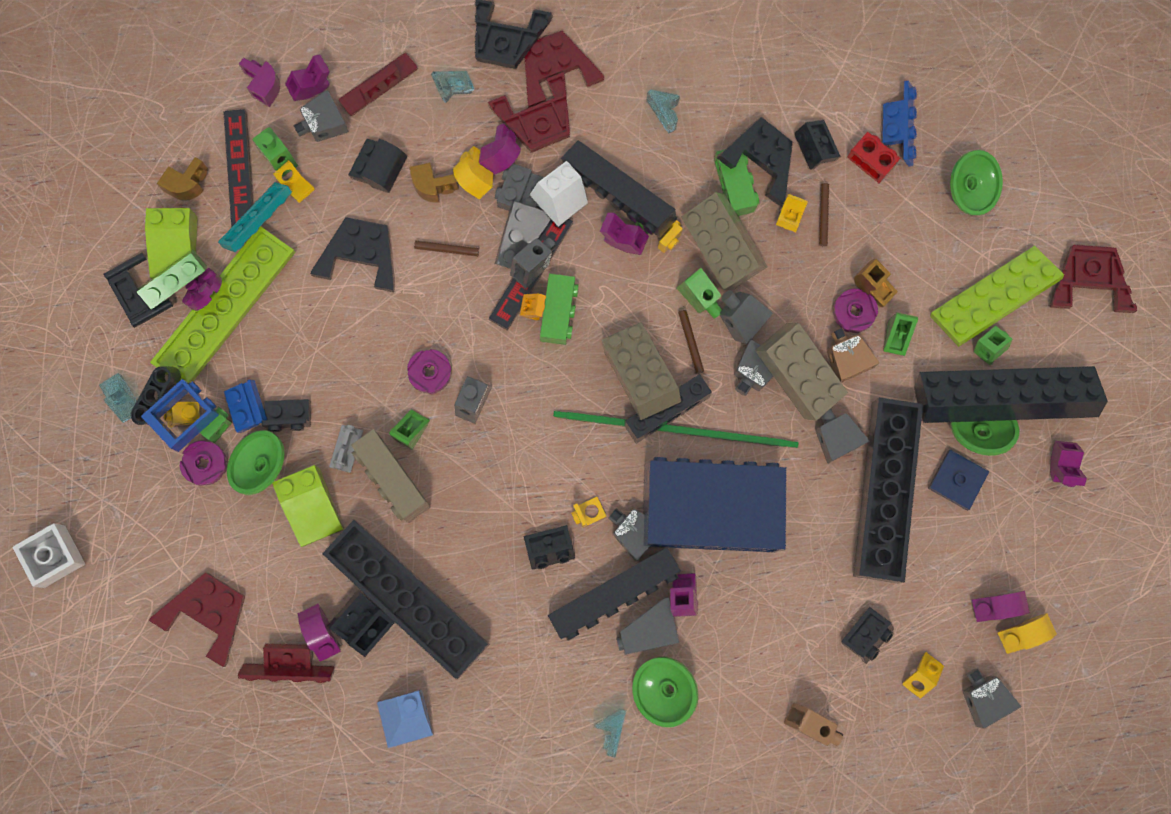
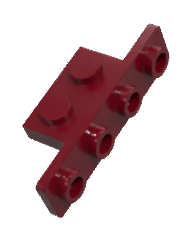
M403 53L339 98V102L347 113L353 116L417 71V65L407 53Z
M265 643L263 647L264 664H243L238 672V679H246L247 681L260 679L272 682L292 680L293 682L315 681L316 683H325L331 681L335 667L313 666L312 651H310L308 645Z

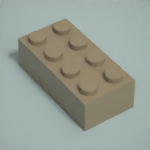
M715 192L681 216L723 290H734L768 267L725 194Z
M642 322L601 340L604 353L640 420L681 402L679 388Z
M786 323L755 350L804 419L817 421L848 393L799 323Z
M374 429L351 444L355 450L352 452L353 457L363 467H367L364 472L371 482H374L375 485L379 484L378 492L388 503L391 501L393 506L390 509L401 521L404 519L410 523L430 508L428 502Z

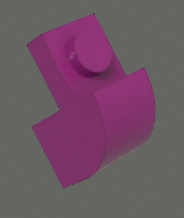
M313 55L306 69L291 71L285 85L293 100L310 99L325 91L330 85L327 79L330 73L329 68L321 55Z
M243 57L239 66L244 74L253 78L247 87L249 93L253 98L270 107L280 91V82L273 67L267 61L261 66L255 60L249 61Z
M504 123L497 126L495 141L481 147L479 163L493 172V175L510 167L516 161L521 151V148L516 144L514 132L509 130Z
M610 212L607 213L600 232L605 236L604 241L607 244L626 253L636 255L642 254L649 238L640 226L625 224L615 213Z
M1055 441L1050 461V475L1053 482H1060L1068 487H1075L1076 485L1085 486L1087 477L1080 469L1084 451L1078 443Z
M677 574L679 578L673 581V588H670L673 617L697 616L696 574Z
M1025 591L972 600L977 622L1012 618L1030 613Z
M319 603L297 613L302 635L310 651H314L320 662L341 652L340 645L327 626L329 620Z

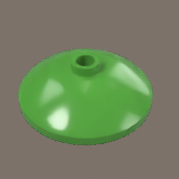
M983 150L969 151L962 155L954 165L950 180L951 194L955 204L961 211L969 215L985 214L997 204L1003 186L1002 171L997 160L990 153Z
M1017 420L950 422L951 430L956 440L968 450L981 455L994 456L1008 452L1015 446L1020 433Z
M262 430L249 434L239 442L233 450L227 465V479L235 491L243 495H253L265 490L275 481L284 462V446L280 438L272 432Z
M656 657L645 662L634 676L632 691L635 704L641 714L653 724L661 727H675L686 722L695 712L698 704V687L692 673L681 662L669 657ZM669 685L673 686L674 691L669 689Z

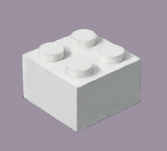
M53 523L13 546L33 587L46 588L85 565L65 525Z

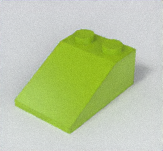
M146 208L145 236L151 279L192 249L196 252L198 217L190 208Z
M313 465L272 483L280 505L301 547L344 530L322 472L317 466Z

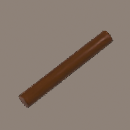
M828 183L821 184L819 246L825 247L828 246Z
M416 240L414 244V249L479 257V248Z
M679 311L678 314L696 374L703 373L704 368L687 311Z

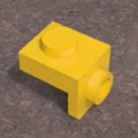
M788 194L776 225L796 233L808 201Z
M678 220L671 225L668 233L659 241L658 249L663 253L668 249L673 250L679 243L678 238L681 236L683 228Z
M177 402L164 414V421L167 422L168 428H173L175 425H192L200 418L199 403Z

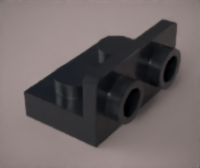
M825 120L806 122L794 133L810 170L815 169L821 163L836 161L841 157Z
M309 399L264 401V411L267 420H262V426L268 429V431L280 432L282 428H290L292 431H303L304 427H311V401Z
M567 525L523 536L533 570L544 569L549 565L557 563H567L575 559Z
M869 607L841 642L867 664L869 660L873 661L878 656L879 648L884 642L888 643L894 635V628L890 621Z

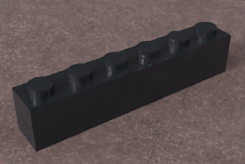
M579 140L561 157L563 163L567 161L581 176L584 187L592 188L598 197L603 200L606 198L616 210L624 211L634 223L639 222L649 234H655L661 238L677 220L675 208Z
M668 547L550 613L548 617L560 639L566 637L567 641L579 635L578 630L586 626L587 629H590L599 624L598 618L603 615L609 618L618 613L617 607L624 603L628 607L639 601L638 595L645 592L648 596L659 589L657 586L659 583L665 581L669 584L679 578L677 573L681 570Z

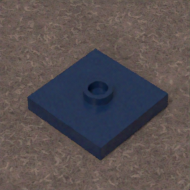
M948 450L928 489L968 511L972 507L989 471L954 451Z

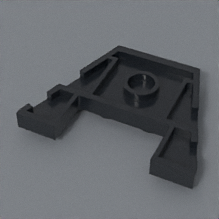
M475 0V58L477 62L516 69L553 18L552 13L534 9L526 29L490 22L495 8L493 1Z
M760 117L740 134L735 141L728 145L717 156V159L732 169L736 167L743 153L773 177L765 196L778 206L784 204L793 141L764 118Z
M345 217L311 270V276L331 280L336 259L378 267L374 288L394 292L395 286L388 226Z

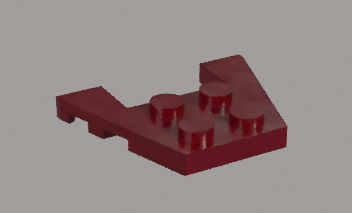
M563 30L538 39L525 56L528 108L546 101L539 83L559 73L564 72L565 74L579 69L587 87L604 81L602 72Z
M564 72L546 79L553 99L518 113H513L506 95L488 102L489 108L514 132L515 136L531 153L570 137Z
M1072 245L1069 248L1061 271L1064 277L1056 285L1050 302V308L1070 309L1073 307L1074 287L1113 290L1114 312H1137L1136 303L1133 304L1130 295L1132 291L1130 286L1126 284L1123 275L1125 272L1115 247Z
M205 572L150 617L148 621L164 631H169L179 614L183 612L219 635L206 657L220 666L226 667L245 596Z

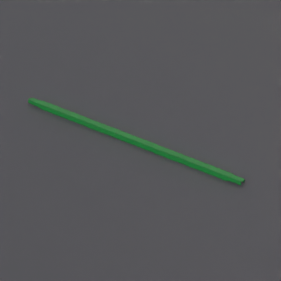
M554 411L553 414L557 418L625 427V420H627L573 412ZM667 424L657 430L779 447L798 448L799 446L798 442L786 441L784 439Z

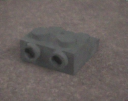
M512 164L510 168L504 170L502 175L504 184L502 187H498L495 193L498 208L509 211L512 201L542 210L530 196V193L544 177L533 174L531 169Z

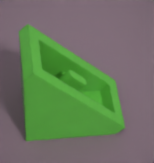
M896 312L888 320L883 351L905 356L918 322V317Z
M411 409L392 428L389 434L393 439L413 450L430 420Z

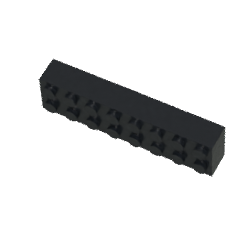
M1095 366L919 372L914 387L917 402L923 404V423L1093 418L1101 415L1108 402Z
M880 397L872 402L853 577L897 584L905 583L923 404Z
M353 520L322 553L456 680L465 673L490 645L358 521Z

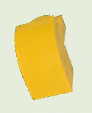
M473 146L468 152L465 151L462 154L460 162L453 168V173L459 185L469 194L480 200L493 187V172L480 165L479 157L481 150Z
M1048 613L1027 619L1019 625L1000 630L998 635L1006 653L1009 654L1041 645L1053 639L1057 633Z

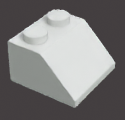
M567 161L540 180L530 193V196L558 227L588 203L582 178Z

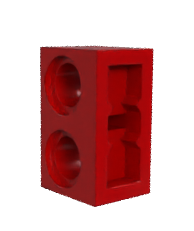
M869 132L860 139L847 156L850 161L879 184L901 159L895 150L886 147L876 135H872ZM863 147L869 148L871 152L864 151ZM879 160L885 161L887 166L882 165Z

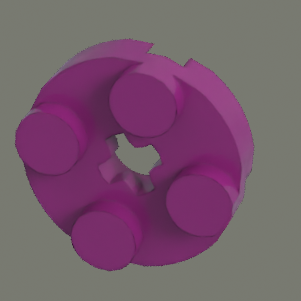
M207 268L197 279H193L186 284L187 292L182 303L195 311L204 308L212 300L209 297L212 292L215 291L217 293L219 291L222 278L213 270Z
M849 289L843 292L834 303V319L845 332H863L874 323L877 317L878 306L876 300L870 294L862 292L863 290ZM852 306H855L856 309L860 308L861 312L858 313V316L850 312Z
M430 349L417 352L411 357L407 366L410 383L416 390L422 393L435 394L444 389L451 379L452 369L447 357L438 350ZM433 366L435 374L433 376H425L426 372L424 369Z
M196 441L187 446L182 453L184 455L182 456V461H180V471L186 480L196 485H211L217 482L227 471L226 455L214 443ZM201 458L209 461L205 469L198 467L201 463Z

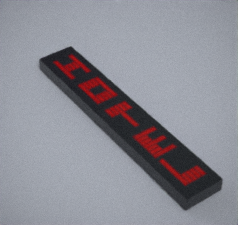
M245 109L223 111L231 228L253 206L247 112Z
M551 219L538 239L541 242H544L547 238L555 242L557 247L552 251L551 259L573 225L572 220L568 219L558 227ZM543 272L527 289L513 278L490 315L489 320L508 331L521 310L523 295L531 294Z

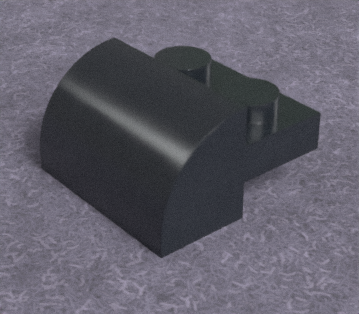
M366 139L348 176L353 180L367 183L374 189L390 193L408 156L401 149L385 140L379 139L374 141Z
M358 590L327 626L345 640L350 647L366 657L395 622L372 600Z

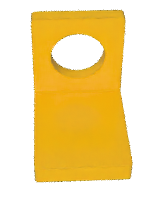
M287 161L273 173L280 184L290 188L292 191L290 195L298 203L315 190L300 175L290 161ZM286 170H291V178L288 180H283V172Z
M598 497L592 498L580 505L574 504V511L571 512L576 525L580 523L582 528L606 517ZM589 505H595L598 508V515L594 518L588 517L585 513V509Z
M925 652L922 655L917 670L902 685L921 699L937 686L944 665ZM912 681H920L925 688H915L912 685Z

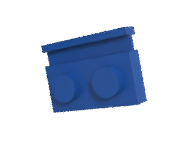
M247 380L246 383H241L224 391L236 433L245 432L262 423V420H267L255 380Z

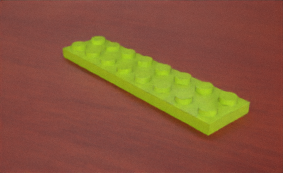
M260 226L258 231L248 239L220 274L222 278L221 287L217 293L213 291L209 296L212 298L210 303L198 311L192 309L150 363L155 367H176L181 373V380L184 379L188 383L194 381L296 252Z

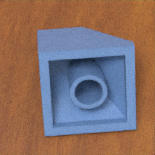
M422 690L377 702L388 748L433 735Z

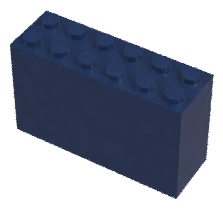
M654 457L653 460L646 464L644 469V546L772 553L786 550V467H779V463H766V466H757V462L751 461L743 462V465H735V461L723 460L720 464H713L712 460L700 459L697 463H693L687 458H677L673 462L667 461L665 457Z

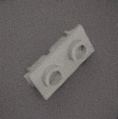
M351 425L341 426L329 465L330 468L351 473L355 461L352 452L355 450L351 444L362 437L363 430L356 429Z

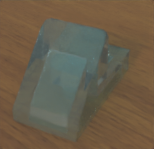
M433 71L431 73L437 90L445 103L454 94H471L474 90L467 71Z
M649 90L646 101L668 134H670L677 127L678 117L672 108L679 104L680 96Z
M118 373L99 384L106 396L104 399L105 403L124 423L131 419V411L137 400L122 375Z
M620 708L593 725L595 728L610 731V735H605L603 749H607V756L616 758L626 714L625 709Z

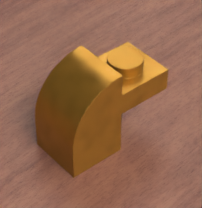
M195 157L184 174L168 166L157 182V185L165 193L176 199L191 200L198 197L204 191L200 187L199 182L205 179L208 168L203 161Z
M430 163L409 167L417 194L428 202H439L438 194L448 195L458 190L454 174L434 178Z
M877 259L870 260L854 277L858 289L873 296L880 308L884 307L898 292L887 280L891 273Z

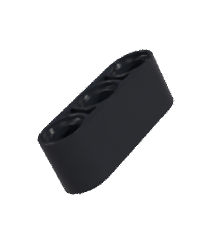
M161 366L154 369L131 411V419L135 424L147 425L148 423L141 417L144 411L150 409L181 380V373L176 367ZM166 372H167L168 375H169V378H168L167 381H166V379H165V373H166ZM155 391L158 393L157 400L154 397Z

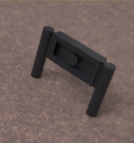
M143 252L103 273L134 328L173 307L170 299H167L153 309H150L137 293L139 288L128 270L147 260Z

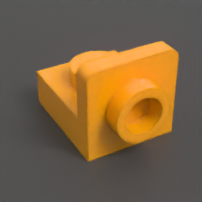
M539 293L524 294L520 316L538 321L545 309L546 296Z

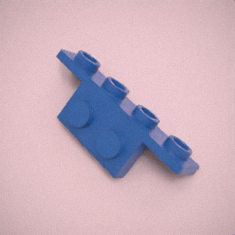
M909 80L904 81V100L883 103V144L888 146L904 143V161L908 166H913L914 159L917 157L916 147L914 146V139L917 137L916 127L914 126V119L917 118V111L914 106V100L917 99L916 87H913Z

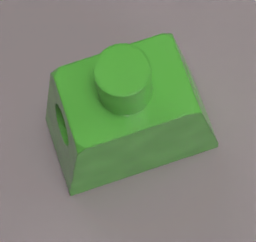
M270 127L252 139L257 149L275 171L287 161H290L295 168L298 166L289 150ZM281 156L285 158L282 162L277 163ZM291 170L284 171L282 177L291 172Z
M702 268L676 288L698 313L707 310L712 318L715 319L723 310L716 302L721 297V294Z

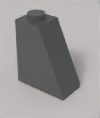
M669 597L659 601L619 632L620 637H616L619 651L623 650L624 655L679 643Z

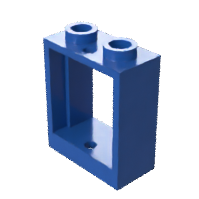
M184 379L180 380L141 416L160 438L177 452L184 448L219 415L214 410L217 406L208 397L204 399L199 394L202 390L193 381L188 383ZM189 392L206 412L177 437L160 418Z

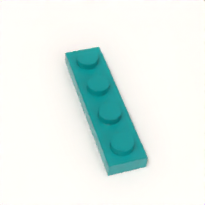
M275 182L218 241L222 248L232 252L241 249L244 243L258 231L259 227L273 215V212L287 200V197L292 193L290 188Z

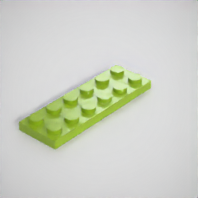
M1034 245L931 312L930 317L959 347L1062 280L1064 274Z

